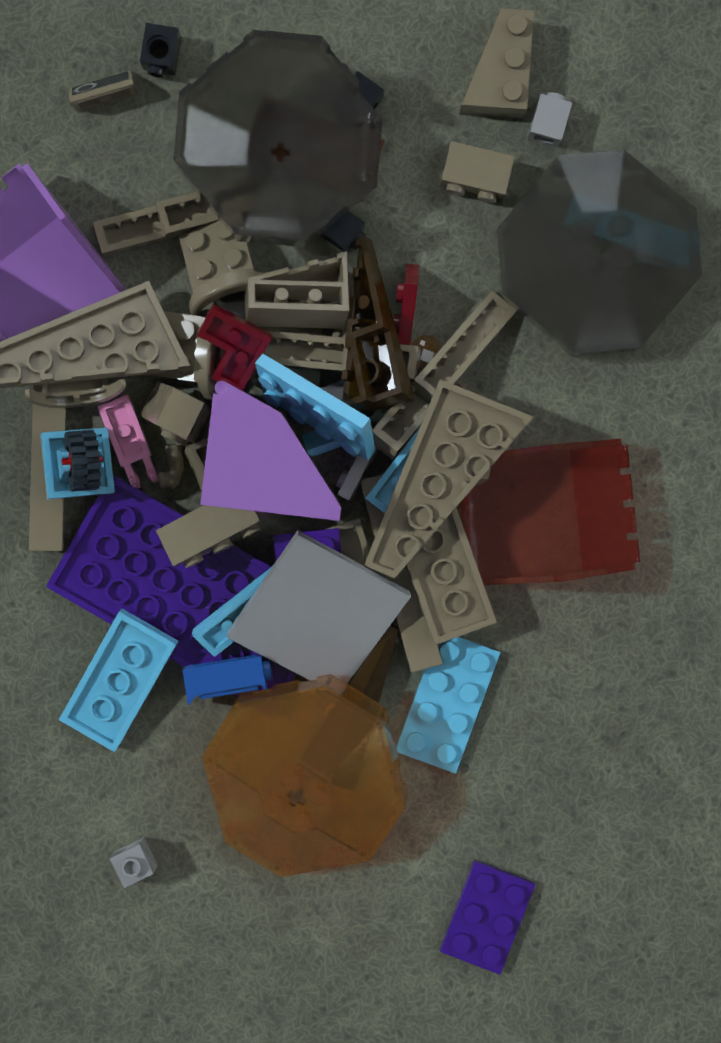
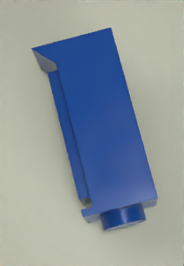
M260 654L187 665L182 669L188 706L197 695H199V699L259 690V685H262L264 690L267 689V681L273 680L270 660L264 661L263 656Z

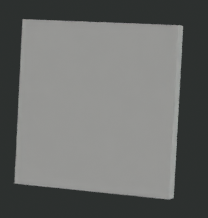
M297 530L227 631V638L339 695L408 602L411 594L409 590Z

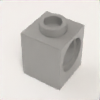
M548 92L547 95L540 94L527 139L558 147L563 138L572 102L566 101V97L558 93Z
M144 837L115 850L110 857V861L123 888L154 874L158 866Z

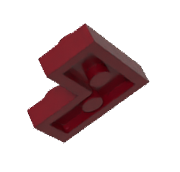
M212 304L197 333L198 337L225 350L212 374V379L217 382L224 381L241 391L245 388L256 368L255 362L265 352L272 339L271 333L215 304Z

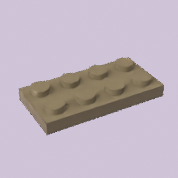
M455 508L406 565L434 645L497 623L457 508Z

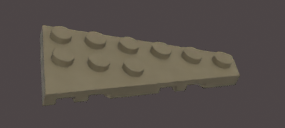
M149 281L0 342V388L190 370L187 358Z
M440 379L364 566L396 578L533 419V416Z

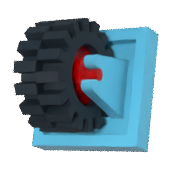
M108 427L44 432L40 434L47 500L115 493Z

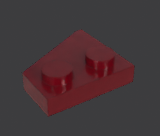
M407 263L404 283H398L396 303H402L400 315L394 314L393 318L401 345H410L419 278V265Z

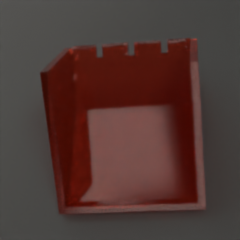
M620 438L551 444L504 451L491 466L489 480L480 485H475L460 502L462 525L483 584L564 582L636 570L635 563L641 562L639 540L627 539L628 533H638L635 506L624 507L623 501L634 500L631 474L620 475V468L630 467L628 444L622 445Z

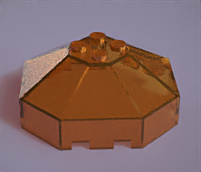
M332 674L318 676L317 679L299 683V680L273 685L271 689L242 692L202 755L225 843L279 877L371 861L405 810L408 797L405 782L403 783L400 771V760L395 740L392 739L389 727L390 720L387 708ZM300 789L304 792L302 797L306 802L298 801L296 805L290 802L292 796L288 792H296Z

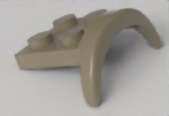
M239 213L179 235L193 291L189 301L190 315L198 316L213 301L226 295L246 290L249 277L264 274L256 271L244 222Z
M223 308L224 310L234 314V309ZM164 311L187 358L190 370L146 375L198 383L203 397L212 403L213 393L217 394L215 382L212 379L217 346L197 336L205 317Z
M108 378L41 384L42 392L26 389L25 397L30 402L43 407H81L102 403L115 398L125 389L126 383L125 379H119L117 382L109 385Z

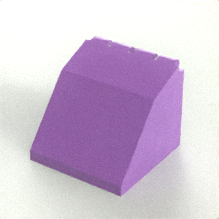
M20 163L1 177L8 187L5 190L0 187V342L30 330L34 326H40L126 290L28 163L23 167Z
M224 381L217 382L215 384V391L218 394L213 393L200 505L340 521L341 505L282 413Z

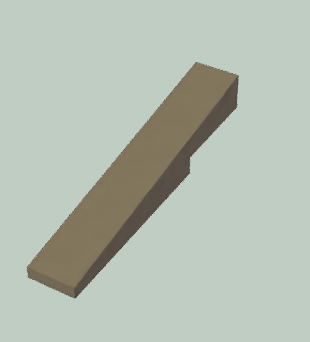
M278 170L156 202V206L93 222V230L101 257L105 258L179 236L237 213L242 217L290 202L282 171Z
M491 291L414 379L411 385L414 398L394 405L373 428L372 433L375 447L391 460H394L421 426L439 380L457 385L512 319L517 310L495 292Z
M267 331L272 334V339L263 354L285 367L342 373V370H346L348 352L345 348L346 338ZM400 344L409 380L414 381L419 372L421 349L419 346ZM220 348L219 359L222 358L225 352L222 348Z
M33 385V390L42 392L41 385ZM34 403L32 409L29 551H63L65 498L47 500L40 434L44 432L67 431V408H49Z
M383 474L360 480L374 537H376L385 513L365 498ZM406 566L396 578L385 575V578L409 590L411 594L410 599L396 617L411 673L442 665L438 645L433 644Z

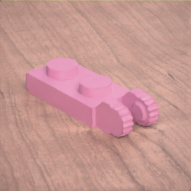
M127 394L97 406L105 428L108 427L109 438L120 466L124 467L131 486L137 489L141 488L140 478L135 472L132 463L142 459L149 479L153 483L157 482L158 472L151 458L153 454L130 396Z

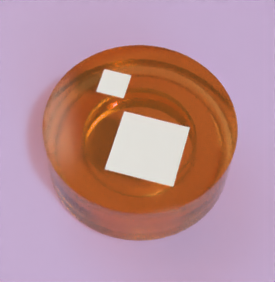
M429 335L420 336L412 343V346H419L421 349L420 368H425L442 348L440 342L435 337Z

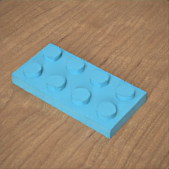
M262 354L255 362L259 376L258 380L263 391V398L275 408L280 406L287 410L290 416L301 424L308 423L323 438L327 440L332 438L337 441L350 455H359L368 461L375 452L370 418L267 355Z
M122 608L114 619L59 720L111 751L116 752L179 641Z
M456 637L437 644L442 665L424 669L395 748V752L455 774L501 653L462 637Z

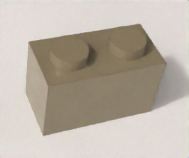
M451 141L440 186L446 187V192L453 195L464 196L465 192L477 194V199L483 202L496 203L497 199L503 201L515 156Z

